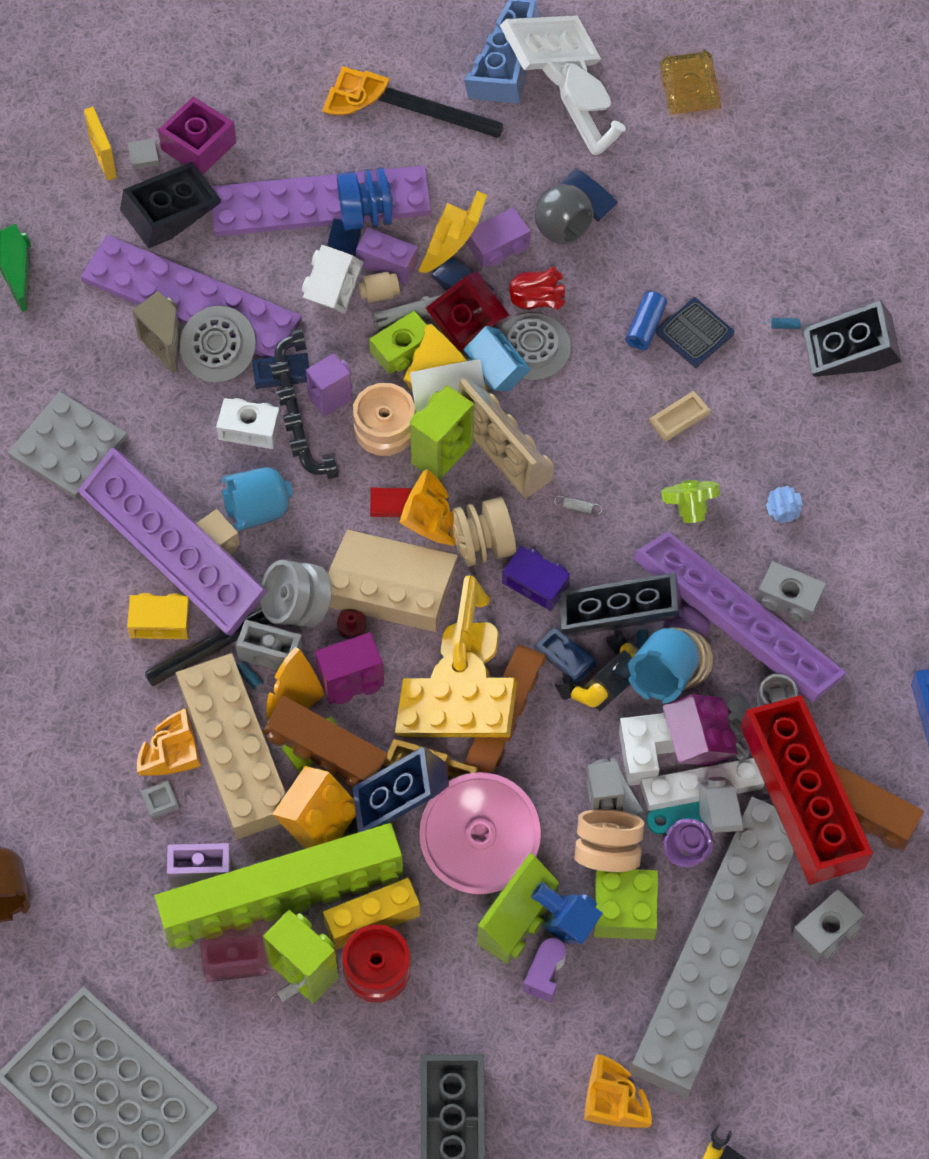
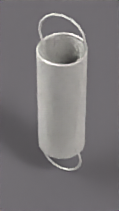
M564 497L563 506L561 507L591 514L592 507L598 504Z
M305 978L298 985L292 983L276 992L281 1001L284 1002L298 993V988L306 984Z

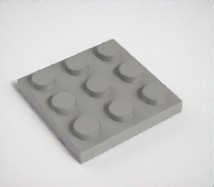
M58 392L7 453L9 458L76 499L80 495L78 489L112 447L119 448L127 438V433L63 393Z

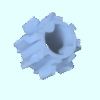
M789 486L778 487L769 493L766 506L769 516H774L776 522H792L800 517L799 514H801L803 503L800 493H795L794 488Z

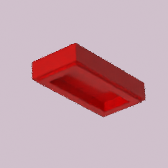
M371 487L370 517H401L413 488Z

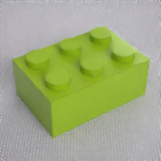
M448 385L440 392L436 391L429 399L428 405L422 412L420 410L417 411L410 420L411 462L422 472L428 469L440 481L474 443V403Z
M288 910L263 935L268 963L290 984L295 983L298 985L305 978L306 984L298 988V991L314 1004L339 978L338 964L336 962L337 956L334 950L335 945L326 935L321 934L318 936L311 929L312 924L302 914L299 913L296 916Z

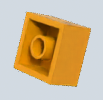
M305 766L272 815L306 849L341 838L355 818L356 811L354 799L329 772Z

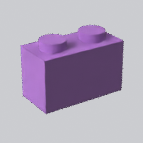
M513 207L477 225L466 241V244L482 268L489 265L496 266L505 257L513 253L520 254L530 245V230Z
M367 227L356 248V258L364 262L363 268L376 273L388 271L389 274L396 273L398 281L407 284L418 264V246Z
M334 353L306 369L308 397L323 416L328 415L352 400L351 369L346 361H340Z

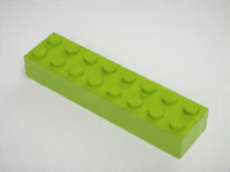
M388 823L155 894L154 897L169 948L176 946L177 949L191 946L194 943L193 940L203 937L207 940L216 939L223 935V931L235 928L237 931L245 930L253 925L252 922L264 919L266 922L277 920L282 916V913L288 910H294V912L299 913L310 909L311 904L323 901L325 904L333 903L341 898L340 895L352 892V894L358 895L370 889L369 886L381 883L383 886L396 883L399 880L398 877L403 876L402 854L392 824Z

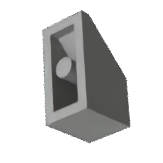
M710 777L707 782H699V815L713 833L743 831L736 787L724 777Z

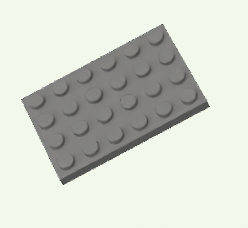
M84 986L0 1071V1084L81 1159H174L219 1111L212 1101Z

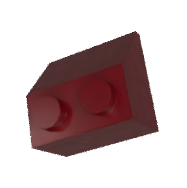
M478 271L462 278L425 308L446 338L459 352L465 349L485 326L494 328L510 316Z

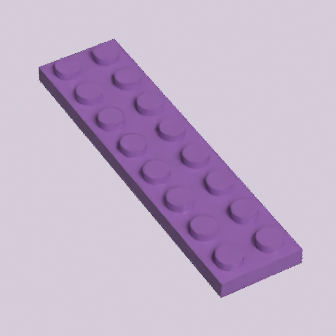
M425 165L384 169L392 191V219L431 215ZM376 170L370 171L372 180L376 181ZM365 171L355 172L359 183H363ZM337 174L211 186L221 199V203L212 209L215 236L332 225L333 218L343 221L339 203ZM378 214V220H383L381 214ZM369 215L364 216V222L371 221Z
M106 235L80 276L82 282L137 305H140L159 291L165 298L170 297L178 307L177 317L180 323L185 325L192 316L205 308L212 306L233 308L242 313L251 323L256 340L254 354L263 358L275 357L274 351L277 344L282 339L292 336L291 330L297 329L302 320L301 315L109 235ZM229 325L224 326L225 329L230 327ZM235 333L231 334L232 338H236Z
M112 447L78 489V492L227 635L232 636L268 592L118 449Z
M669 531L637 550L633 559L642 565L646 571L654 576L676 572L681 597L691 607L697 609L712 624L717 625L733 641L742 645L757 660L763 662L776 674L790 677L795 682L799 693L810 701H816L844 678L847 672Z

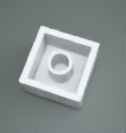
M321 245L320 250H316L312 258L311 265L314 266L310 277H306L303 283V298L345 314L364 262L353 255Z

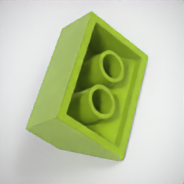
M528 854L478 924L477 945L506 964H509L513 957L518 959L527 946L524 942L530 933L535 935L544 922V919L541 917L547 909L531 898L535 888L543 882L554 892L559 893L560 883L533 854Z

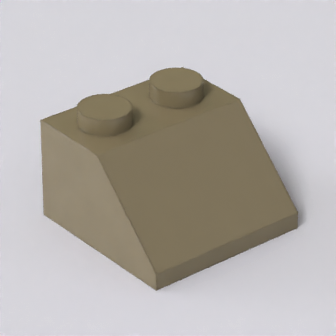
M158 291L134 308L132 312L138 339L173 374L177 371L181 338L179 326L181 323L177 317L178 307L170 297L165 298Z

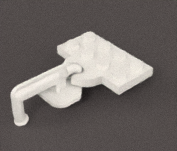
M578 16L506 19L500 25L506 40L510 43L523 69H542L547 77L559 86L561 99L592 154L599 155L617 140L622 132H625L626 127L622 123L612 121V127L601 136L588 111L606 110L611 105V100L603 84L587 72L586 66L597 64L601 57Z

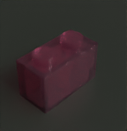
M262 934L200 942L203 973L206 983L267 975Z

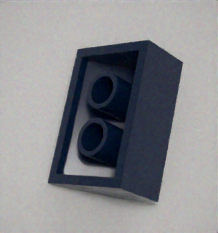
M423 746L353 786L358 833L390 823L434 798L449 787L446 762Z

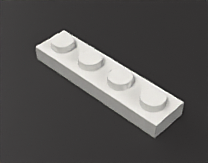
M754 758L744 761H735L641 779L640 786L647 809L650 811L699 801V782H707L710 777L726 778L736 787L737 794L763 789L764 781Z

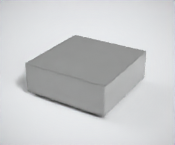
M154 138L128 143L132 169L159 165Z
M169 780L141 791L151 820L180 809Z

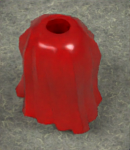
M552 266L546 271L523 272L516 275L509 283L511 303L525 310L538 307H549L559 310L565 305V301L562 299L565 297V286L556 284L558 280H563L561 272H558V269Z

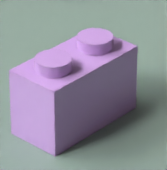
M229 843L168 845L167 875L170 886H185L231 872Z

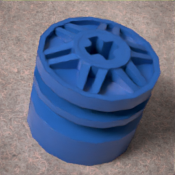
M383 167L376 168V181L372 180L370 169H366L363 183H359L355 171L337 174L339 203L345 231L363 229L364 216L369 215L373 227H378V214L382 215L384 226L392 224V191Z

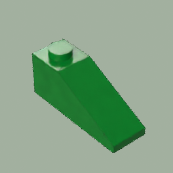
M13 224L0 230V272L18 306L24 312L27 310L30 268L28 248L31 247V243L25 232L20 233L17 225Z

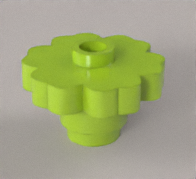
M698 480L682 481L681 484L665 487L661 490L662 502L678 504L679 516L682 517L683 523L701 522L705 520V513L708 512L707 499L720 496L719 483L715 481L698 482Z

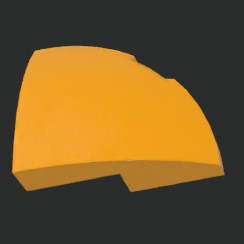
M342 66L334 88L331 87L322 112L329 115L356 113L357 110L372 105L380 98L386 90L390 78L366 70L361 72Z
M428 469L423 471L414 485L399 523L432 541L455 546L453 511L450 512L449 504L445 500L449 495L439 479ZM449 525L451 528L450 536L448 535Z
M296 647L285 658L275 675L277 681L273 689L274 694L268 693L267 721L283 695L307 709L324 696L314 670L301 650Z
M186 708L167 717L154 728L157 733L151 739V747L149 748L148 743L144 742L137 759V773L139 776L173 774L201 766L196 738ZM169 726L167 730L161 731L165 727Z
M597 1054L588 1085L584 1120L631 1128H649L652 1125L651 1109L643 1089L638 1090L643 1105L642 1108L635 1096L636 1088L628 1080L631 1073L616 1061Z

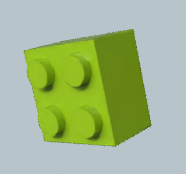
M634 869L626 872L596 870L595 901L597 906L595 908L603 914L594 926V937L655 940L657 931L658 870Z

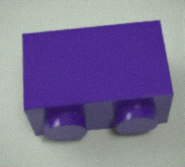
M523 546L519 547L502 571V584L549 611H552L561 598V592L566 591L570 582V573H568L565 567L558 563H551L544 559L536 550H528Z

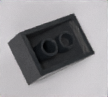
M190 162L123 189L120 211L146 246L151 248L177 236L221 203V199L195 164Z
M881 300L803 328L811 371L814 377L877 371L902 362L892 315Z

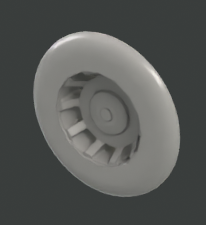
M227 306L208 307L197 312L186 323L180 338V354L187 369L196 377L208 382L228 381L241 374L251 362L256 345L255 333L249 320L239 311ZM226 325L230 326L228 329L224 328ZM235 333L236 338H232L231 334ZM233 344H236L235 350L233 351ZM228 354H231V356L227 360H225V357ZM205 356L208 357L207 362L203 361ZM214 360H220V363H214Z
M539 313L520 314L510 318L499 328L513 347L516 346L517 352L523 356V359L531 368L522 378L524 380H542L551 377L559 372L569 359L571 353L570 337L566 329L557 320Z

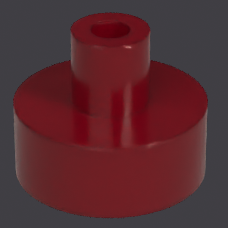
M354 609L342 612L337 619L339 634L346 639L363 635L366 630L364 615Z

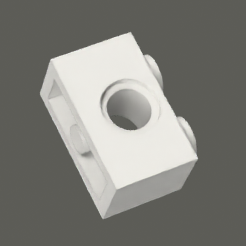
M224 398L216 426L218 440L273 449L281 421L279 407H274L269 403H250L240 398ZM247 420H254V422L250 424L244 423Z

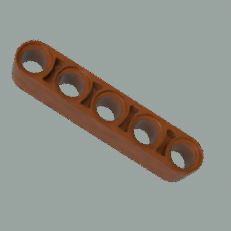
M521 644L517 645L502 677L515 678L518 682L510 737H475L465 761L466 765L478 768L479 773L493 774L495 767H499L506 751L504 749L507 741L510 742L517 727V724H515L517 717H521L529 700L527 695L529 691H533L539 677V668L544 666L546 660L545 653Z

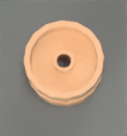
M377 383L368 386L358 394L353 405L354 434L358 443L367 452L377 456H391L402 452L411 444L410 420L415 414V404L411 395L402 387L392 383Z
M593 809L582 812L578 815L577 834L581 838L576 840L574 859L587 868L599 871L626 872L640 866L642 850L638 843L643 840L644 821L634 814L619 810Z

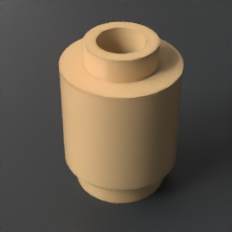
M388 271L363 276V282L358 283L361 299L366 298L367 303L394 299L395 295H400L396 273L389 274Z

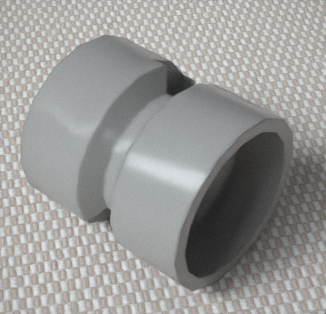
M772 674L766 677L761 683L756 707L798 696L795 682L783 674Z

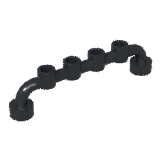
M302 327L292 329V336L282 339L277 344L274 351L276 363L270 364L274 381L280 380L282 389L277 390L280 406L286 405L288 414L283 415L286 431H293L295 439L289 441L293 457L299 456L303 468L314 475L326 474L327 479L337 478L339 475L334 455L323 457L322 464L314 463L310 457L285 356L286 351L291 347H295L296 352L306 350L307 347Z

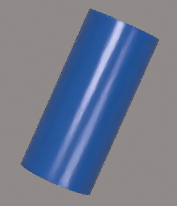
M654 291L644 293L625 338L629 346L643 351L649 348L667 305V299L660 293Z

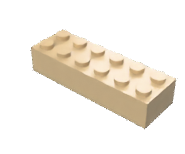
M232 653L176 672L178 686L235 839L238 840L280 825L281 823L272 814L286 793Z

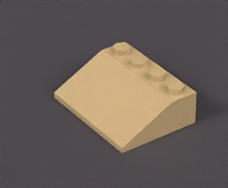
M465 378L460 380L458 393L474 403V441L521 495L527 499L552 481L554 474L552 461L546 455L542 456L539 453L535 442L529 435H524L520 431L515 418L511 414H506L500 408V403L496 396L492 393L488 394L482 386Z
M347 530L328 573L331 584L329 607L343 611L354 609L360 611L364 616L436 632L458 555Z

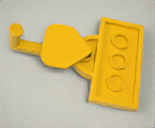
M471 575L466 576L463 582L458 621L447 627L443 633L441 654L444 658L435 666L431 678H403L395 734L399 737H510L518 682L515 678L489 677V671L485 664L497 653L499 632L491 623H473L475 606H487L490 602V596L485 593L476 578Z

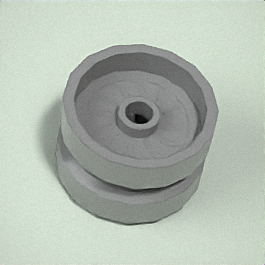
M278 560L268 568L263 577L262 586L268 592L261 599L260 603L262 612L267 620L274 624H292L306 628L315 627L323 620L331 601L329 575L323 567L312 563Z

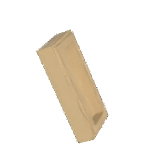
M692 391L649 418V423L660 437L667 442L710 415L711 410L696 392Z

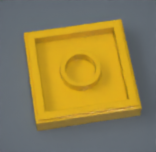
M93 106L84 109L89 140L106 180L117 178L112 149Z

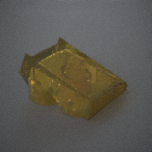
M704 49L698 53L677 56L667 55L660 61L661 84L665 88L669 115L721 108L712 54Z

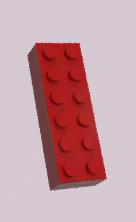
M802 695L746 710L740 724L741 731L808 884H815L865 869L873 852Z

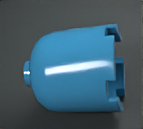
M264 467L226 475L221 478V482L223 484L226 483L227 489L221 490L228 517L234 516L236 524H233V528L237 532L276 521L282 518L288 510L289 498L293 496L290 482L288 480L284 481L281 474L275 469Z
M663 628L654 632L628 663L631 674L629 682L634 690L647 700L653 697L663 700L662 703L674 701L681 694L697 669L699 653L696 644L685 632L677 629Z

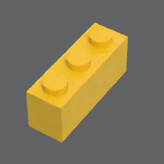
M409 878L323 911L324 923L335 945V950L344 947L348 938L359 928L372 924L386 925L391 928L421 916L420 903Z

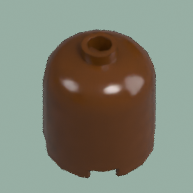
M0 846L1 923L12 921L13 914L20 911L26 914L30 908V900L22 858L15 851Z

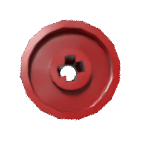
M372 924L359 928L348 938L342 955L343 974L348 988L356 997L367 1002L382 1003L394 999L404 991L410 979V951L406 940L397 930L386 925Z

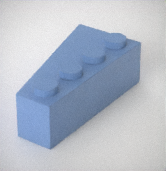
M508 0L496 21V28L485 41L486 46L481 55L478 54L471 73H468L464 79L468 98L520 104L527 70H524L519 64L517 56L510 43L506 40L500 25L506 19L538 18L539 12L536 0Z

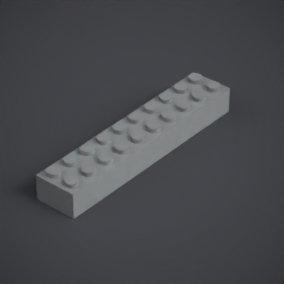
M751 797L742 817L743 831H736L631 1066V1075L687 1100L795 855L775 806Z

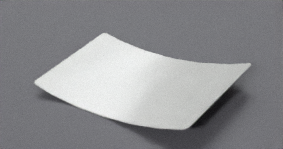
M480 359L410 373L416 412L419 410L422 412L428 405L431 396L436 391L440 392L446 385L458 392L459 381L463 378L485 389Z

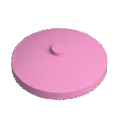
M483 772L469 773L450 780L449 787L428 801L420 822V845L427 864L440 880L461 892L486 895L503 891L529 853L537 857L541 843V825L538 813L531 799L514 782L496 774Z

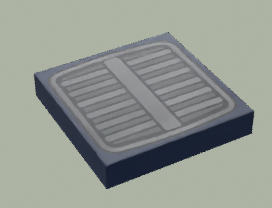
M694 297L656 330V335L694 368H697L733 337L735 330Z

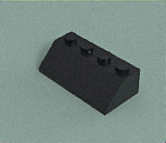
M676 572L561 592V632L567 637L683 618L682 597Z

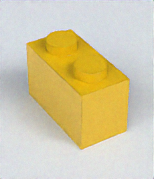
M150 593L130 595L127 624L130 638L188 639L190 622L188 596L171 593L167 596H154Z

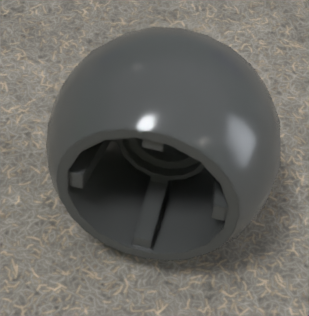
M568 184L557 185L545 191L539 198L535 211V222L539 231L547 239L558 244H570L579 239L590 226L594 216L593 205L589 196L578 187Z

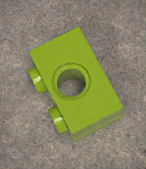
M412 311L369 339L370 353L389 375L395 371L401 372L409 366L413 360L416 348L420 347L425 335L426 323L415 311ZM400 344H407L408 346L401 347V346H398V345H400Z

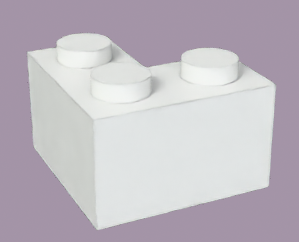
M665 713L620 718L619 736L627 783L629 786L639 785L641 779L659 775L657 754L675 752Z

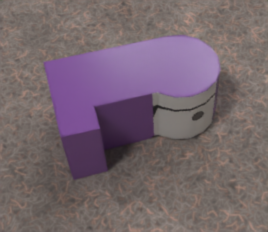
M550 938L542 942L523 983V992L552 1003L556 994L557 984L551 981L556 970L564 965L566 957L565 945L560 940Z

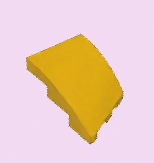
M477 191L468 211L449 203L446 204L428 245L426 255L419 267V272L427 273L450 259L465 244L478 224L487 197L486 194Z
M428 324L425 327L423 340L420 347L416 348L413 362L408 367L403 379L412 392L411 372L467 361L456 347L432 324ZM484 383V385H485V390L487 391L489 388H488L487 385Z

